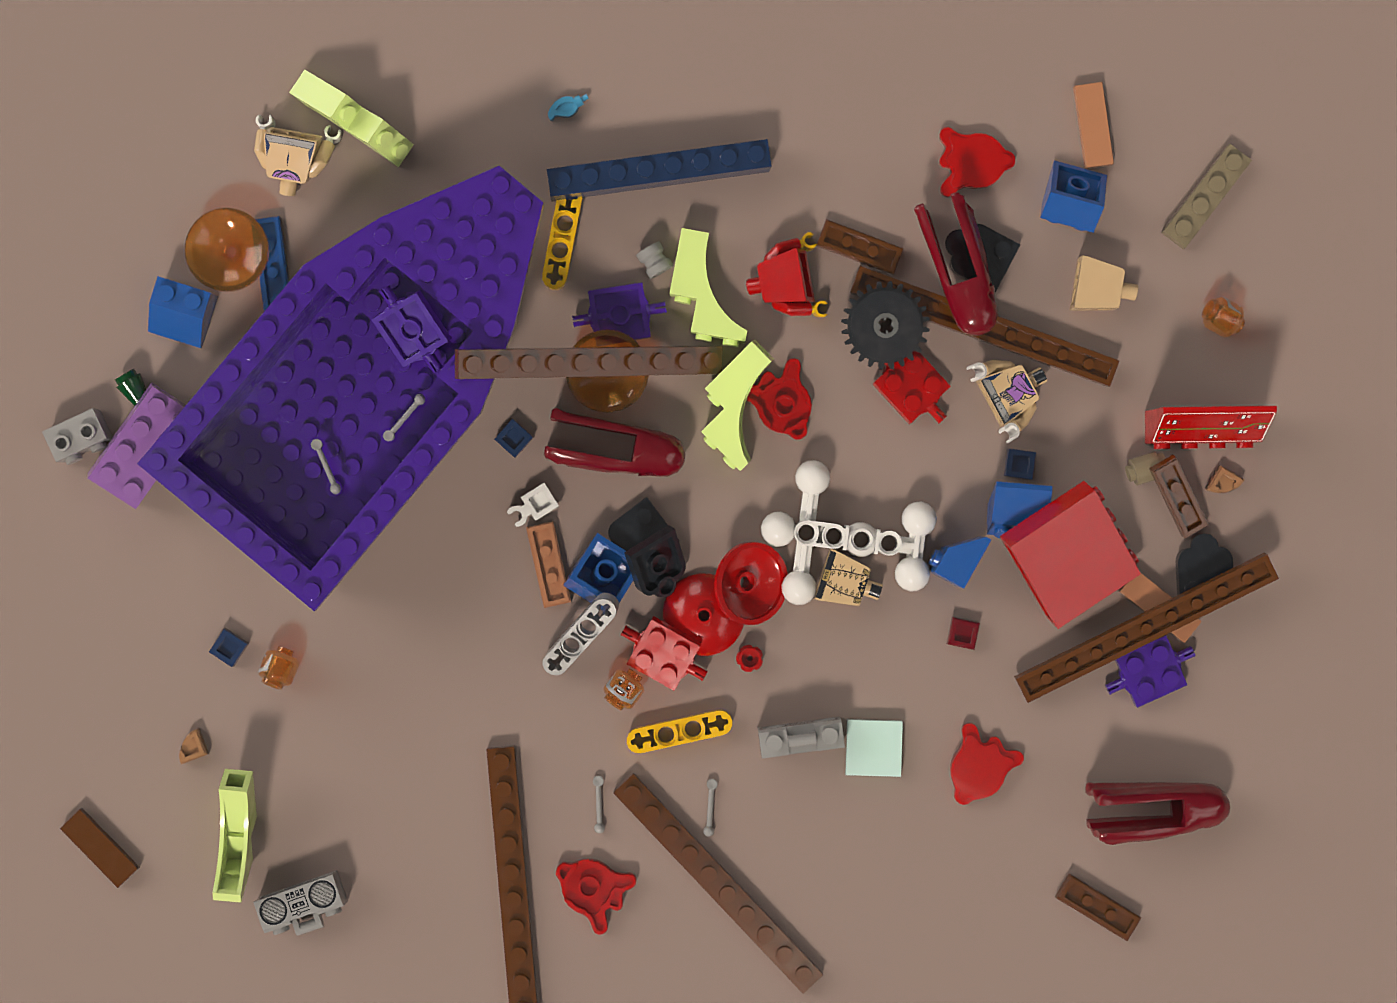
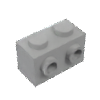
M95 408L42 431L55 461L66 462L67 465L83 459L82 454L90 450L92 453H96L105 449L107 442L113 438L101 410Z

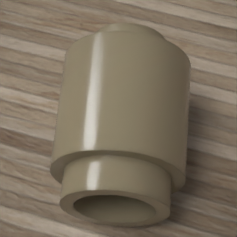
M1151 452L1129 459L1128 466H1125L1128 480L1130 482L1134 481L1137 486L1154 481L1149 468L1166 459L1162 452L1157 454L1156 452Z

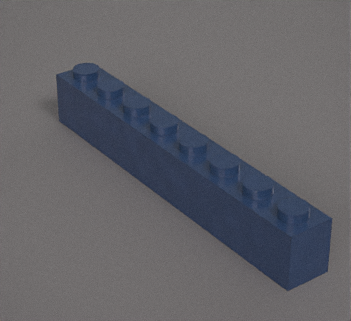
M768 139L550 168L547 169L551 202L562 199L568 200L578 197L583 198L766 173L770 171L772 165Z

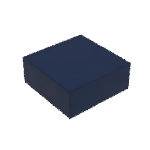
M512 419L494 440L516 458L534 437Z
M1007 449L1004 476L1033 480L1036 452Z
M223 629L209 653L229 666L234 667L249 643L230 630Z

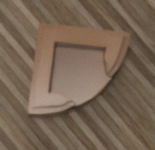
M1218 466L1205 490L1213 493H1226L1238 488L1244 482V479L1223 466Z
M199 728L190 732L184 739L179 753L181 764L209 754Z

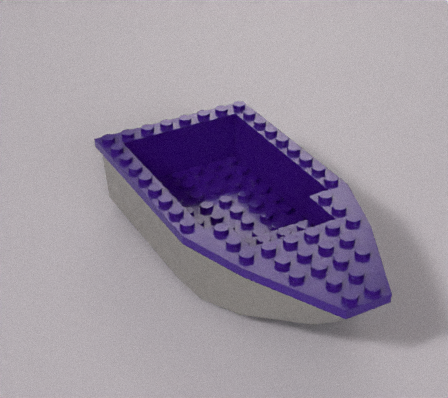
M497 166L378 218L305 263L137 464L309 608L317 611L482 413L495 379H456L455 349H507L515 329L544 203L502 167ZM387 285H390L398 299L408 297L420 290L451 336L447 343L438 347L434 352L441 365H443V368L436 371V373H432L424 359L414 361L403 368L371 320L388 306L382 295L378 292ZM417 394H423L425 396L424 404L418 405L396 431L393 441H386L383 438L384 432L392 429L414 403V398ZM314 439H319L323 443L322 451L336 483L341 486V491L338 494H333L330 491L331 484L318 453L311 447V442Z

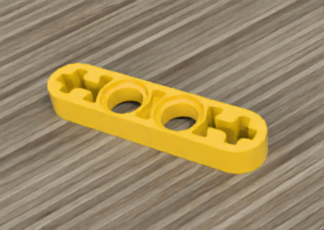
M582 197L573 199L571 202V209H576L575 214L568 210L559 211L560 206L566 208L567 200H556L542 273V280L548 289H562L567 282L583 200ZM562 216H568L573 220V226L568 231H562L557 226V221ZM557 243H563L568 248L567 255L563 258H557L552 254V248ZM550 260L556 263H566L565 268L559 266L558 274L563 278L562 281L558 280L556 285H552L551 280L547 278V275L553 274L554 264L549 265Z
M713 710L636 727L629 732L627 745L632 752L645 753L722 736L731 730L732 718L727 711ZM717 715H721L722 719L728 720V723L724 724V729L719 730L718 726L709 727L711 733L705 734V724L702 718L708 717V723L716 721ZM689 721H697L700 724L701 731L698 735L690 736L686 733L685 726ZM662 727H670L673 730L674 737L671 741L663 742L659 739L658 732ZM654 729V739L657 745L652 746L651 740L644 741L641 748H638V745L635 743L632 744L631 740L635 739L636 733H640L641 737L650 736L648 730Z

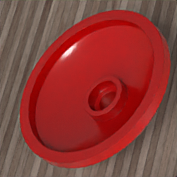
M745 542L732 548L723 557L715 574L714 592L720 609L729 619L744 625H757L769 620L778 612L785 600L781 585L783 579L788 574L780 554L767 544ZM743 577V584L740 585V580Z
M699 573L680 580L676 584L674 592L666 597L663 606L664 622L702 643L696 653L697 656L715 655L728 649L738 639L744 624L729 619L720 609L714 592V574ZM702 610L709 612V618L706 621L699 619L698 615Z

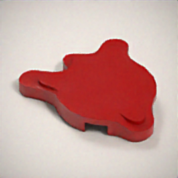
M945 127L940 131L939 138L945 146V152L939 160V165L951 171V175L940 187V192L944 197H951L950 194L963 188H987L995 183L1005 171L1015 165L1014 154L1005 150L998 140L990 135L982 133L963 135L949 127Z
M791 358L786 362L780 378H776L772 372L766 371L759 383L752 386L746 401L754 405L759 418L767 428L777 433L787 434L795 440H800L807 434V422L811 414L812 402L807 389L800 380L801 363L798 359Z
M966 723L962 726V745L950 764L951 778L955 788L954 798L962 805L969 804L973 800L987 798L996 793L1002 786L1007 773L1012 768L1021 765L1024 761V756L1020 751L1005 750L1001 741L996 736H992L986 743H982L978 729L972 723Z
M582 859L573 863L562 862L556 869V876L560 880L565 902L574 911L586 916L591 923L593 931L598 935L604 934L608 929L606 910L609 908L615 911L620 910L623 906V893L633 888L637 880L633 873L615 872L597 859Z

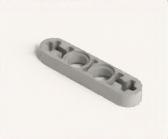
M610 593L598 595L553 644L543 659V667L547 673L556 676L564 673L612 621L619 609L618 599ZM608 604L610 608L606 609L600 617L597 613L601 606ZM582 621H592L596 629L593 631L584 629ZM574 638L579 642V648L572 649L568 647L565 640ZM562 653L564 656L561 662H558L556 665L553 664L552 660H555Z

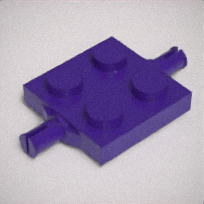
M641 282L588 291L590 302L588 314L573 315L572 319L576 321L573 322L574 327L590 325L595 334L596 346L651 338L649 327L650 315L667 313L665 301L653 304L648 303L644 295L643 283Z
M390 285L379 290L378 292L382 295L388 306L371 320L403 368L414 361L424 359L432 373L442 369L443 365H441L434 352L438 347L447 343L451 336L422 292L418 290L408 297L398 299Z
M1164 635L1116 659L1115 661L1119 668V679L1105 684L1107 692L1111 695L1121 689H1125L1130 694L1134 705L1138 708L1185 687L1187 682L1182 673L1181 662L1195 657L1194 650L1189 646L1179 652H1175L1167 636Z

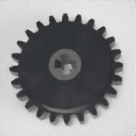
M888 281L886 288L882 287L881 282H877L876 289L874 290L870 285H866L867 293L863 294V292L858 290L856 293L859 299L856 301L850 298L849 302L853 305L852 308H844L843 310L846 314H849L848 319H841V323L847 324V329L842 330L841 334H848L849 339L844 343L845 345L852 344L854 346L850 351L851 354L860 353L858 357L859 362L865 358L869 359L867 365L869 367L874 362H878V369L880 370L883 369L884 363H888L889 368L894 369V362L897 361L900 366H904V358L907 357L911 361L914 360L913 351L921 353L922 350L918 346L919 342H927V339L922 337L923 332L930 331L929 328L923 327V322L930 320L929 317H922V312L927 308L926 306L918 307L917 303L921 298L916 297L912 299L910 296L913 290L909 289L906 293L903 292V284L901 283L896 289L893 288L892 281ZM887 317L891 320L889 325L892 329L889 333L887 330L881 333L879 331L881 325L878 322L881 318L885 321Z

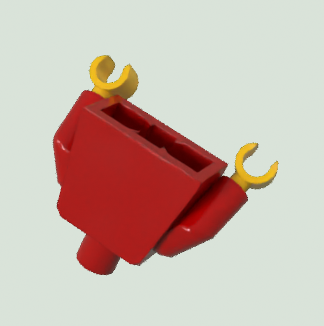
M807 232L801 240L794 238L777 243L764 256V261L757 264L759 277L746 280L749 295L762 293L764 303H771L775 310L789 316H810L813 314L819 318L826 317L828 314H820L817 311L819 304H828L826 301H817L813 305L810 303L814 302L815 299L806 251H812L817 244L808 245L805 239L813 237L814 234Z

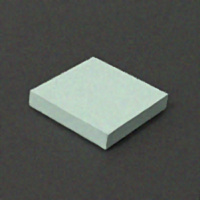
M847 719L845 775L901 777L903 721Z

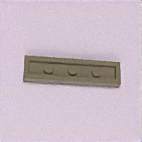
M1227 145L1161 233L1179 247L1185 249L1252 160L1233 145Z

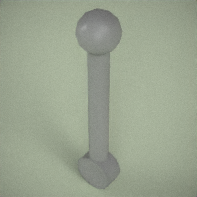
M417 394L414 398V403L392 429L384 432L383 438L386 441H393L395 433L418 405L424 404L425 396L423 394Z
M314 439L311 442V447L318 453L331 484L330 491L333 494H338L341 491V486L336 483L322 451L323 443L319 439Z
M597 775L593 779V784L596 786L597 824L594 826V830L600 834L605 831V825L602 823L601 786L604 783V779L602 776Z
M713 778L707 781L709 789L707 824L703 833L708 837L714 834L712 827L714 789L717 788L718 784Z

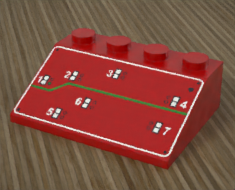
M1277 406L1161 407L1145 411V444H1153L1154 449H1170V444H1181V449H1198V443H1209V449L1226 448V443H1236V448H1253V443L1263 441L1277 413Z

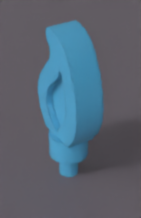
M587 94L581 97L579 95L574 98L565 96L558 99L548 111L549 120L553 121L555 117L570 118L574 116L578 111V107L584 105L583 102L589 99Z

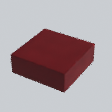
M952 617L946 644L975 650L980 623Z

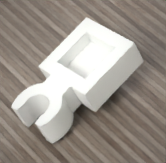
M543 483L521 497L525 503L523 506H512L508 509L507 513L509 515L514 511L521 513V520L515 523V526L519 527L526 523L529 515H532L536 521L559 507V504L547 485Z

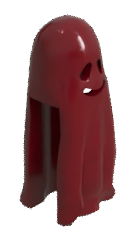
M955 192L950 195L977 275L975 278L952 284L929 211L926 210L923 203L917 205L914 211L957 326L966 334L979 336L988 333L996 324L998 310L995 301V288L989 275L986 253L974 216V210L965 202L963 195Z
M556 407L551 411L550 419L553 422L635 436L631 462L545 446V458L550 459L556 464L605 473L638 474L641 477H668L678 473L684 465L686 457L684 446L673 435L572 414Z
M1088 782L1085 786V793L1093 796L1099 806L1170 800V815L1086 819L1087 827L1091 829L1093 836L1109 845L1158 840L1190 833L1201 828H1211L1222 823L1230 813V802L1227 795L1220 787L1213 784Z

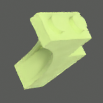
M306 70L303 71L289 92L304 105L338 125L397 167L401 165L414 145L383 119L364 109L348 95Z
M682 228L669 293L670 296L675 297L674 302L690 305L691 300L696 301L691 334L696 335V340L711 342L712 338L722 339L723 345L739 347V343L745 344L747 330L740 327L724 313L709 285L706 271V250L709 233Z
M756 340L751 341L705 388L709 392L707 394L708 399L717 407L721 405L724 409L701 431L705 435L703 439L712 449L718 448L725 455L723 460L732 469L737 467L740 471L751 461L743 435L745 403L759 375L774 360Z
M225 769L219 786L220 841L212 894L213 900L242 902L253 862L251 836L257 818L253 771Z

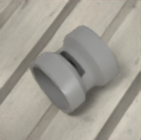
M660 241L646 247L636 255L640 263L645 264L647 268L646 273L650 279L661 275L674 266L670 258L662 254L664 248Z

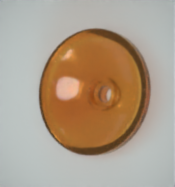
M219 208L205 213L192 225L186 237L185 258L191 273L199 282L217 291L233 292L250 286L261 276L268 262L269 243L264 229L256 219L238 209ZM234 247L235 255L228 257V249Z
M602 329L583 336L573 348L641 346L636 340L623 332ZM649 375L566 377L570 391L581 404L598 412L609 413L623 410L634 404L644 392Z

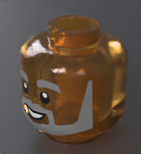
M1222 296L1211 299L1203 308L1202 318L1204 326L1221 337H1230L1234 333H1239L1245 324L1243 308L1226 297Z
M278 646L277 651L268 650L258 670V675L262 678L261 682L279 690H282L283 686H290L299 667L298 660L292 657L294 652Z
M630 668L627 672L620 669L616 670L603 687V691L606 694L604 699L620 711L623 708H633L645 691L640 683L642 677Z

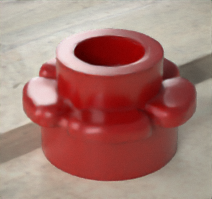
M745 645L737 653L736 662L743 671L752 672V670H758L762 666L763 653L758 647ZM748 656H752L751 661L747 660Z

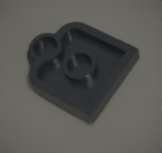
M977 224L986 253L989 275L996 293L1021 244L985 225ZM962 230L952 231L945 240V248L952 255L950 259L951 270L965 280L977 277Z
M646 497L610 525L608 536L611 542L627 551L668 526V524Z
M670 525L624 552L635 587L647 596H670L676 588V581L682 577L686 569V562L675 528Z
M1203 533L1195 536L1191 541L1190 548L1182 549L1177 554L1175 561L1177 595L1233 568L1231 552L1224 547H1219L1217 540L1212 535Z

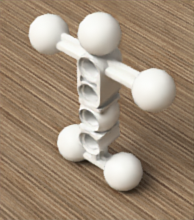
M809 460L802 463L797 469L795 475L796 484L803 492L799 522L795 524L793 518L783 512H773L767 515L762 522L761 534L768 544L780 547L789 544L793 538L796 540L793 571L787 574L781 585L784 598L792 604L804 605L815 596L817 590L816 582L813 576L809 574L813 546L831 549L841 547V550H847L850 554L857 557L878 554V551L887 556L905 553L906 558L898 563L895 570V579L898 585L904 590L911 592L924 588L929 581L930 570L927 563L923 561L925 536L931 533L937 522V516L933 507L928 503L920 501L913 502L904 509L902 524L909 533V537L900 536L893 531L881 532V529H875L865 522H856L850 526L844 525V528L834 523L816 521L819 494L824 492L830 483V472L822 462ZM803 525H810L813 529V537L808 541L802 540L798 535L799 528ZM831 528L838 529L841 534V538L836 544H830L826 539V533ZM862 531L867 534L868 543L864 547L859 548L854 543V536ZM886 535H891L895 539V547L890 551L884 550L881 546V541Z

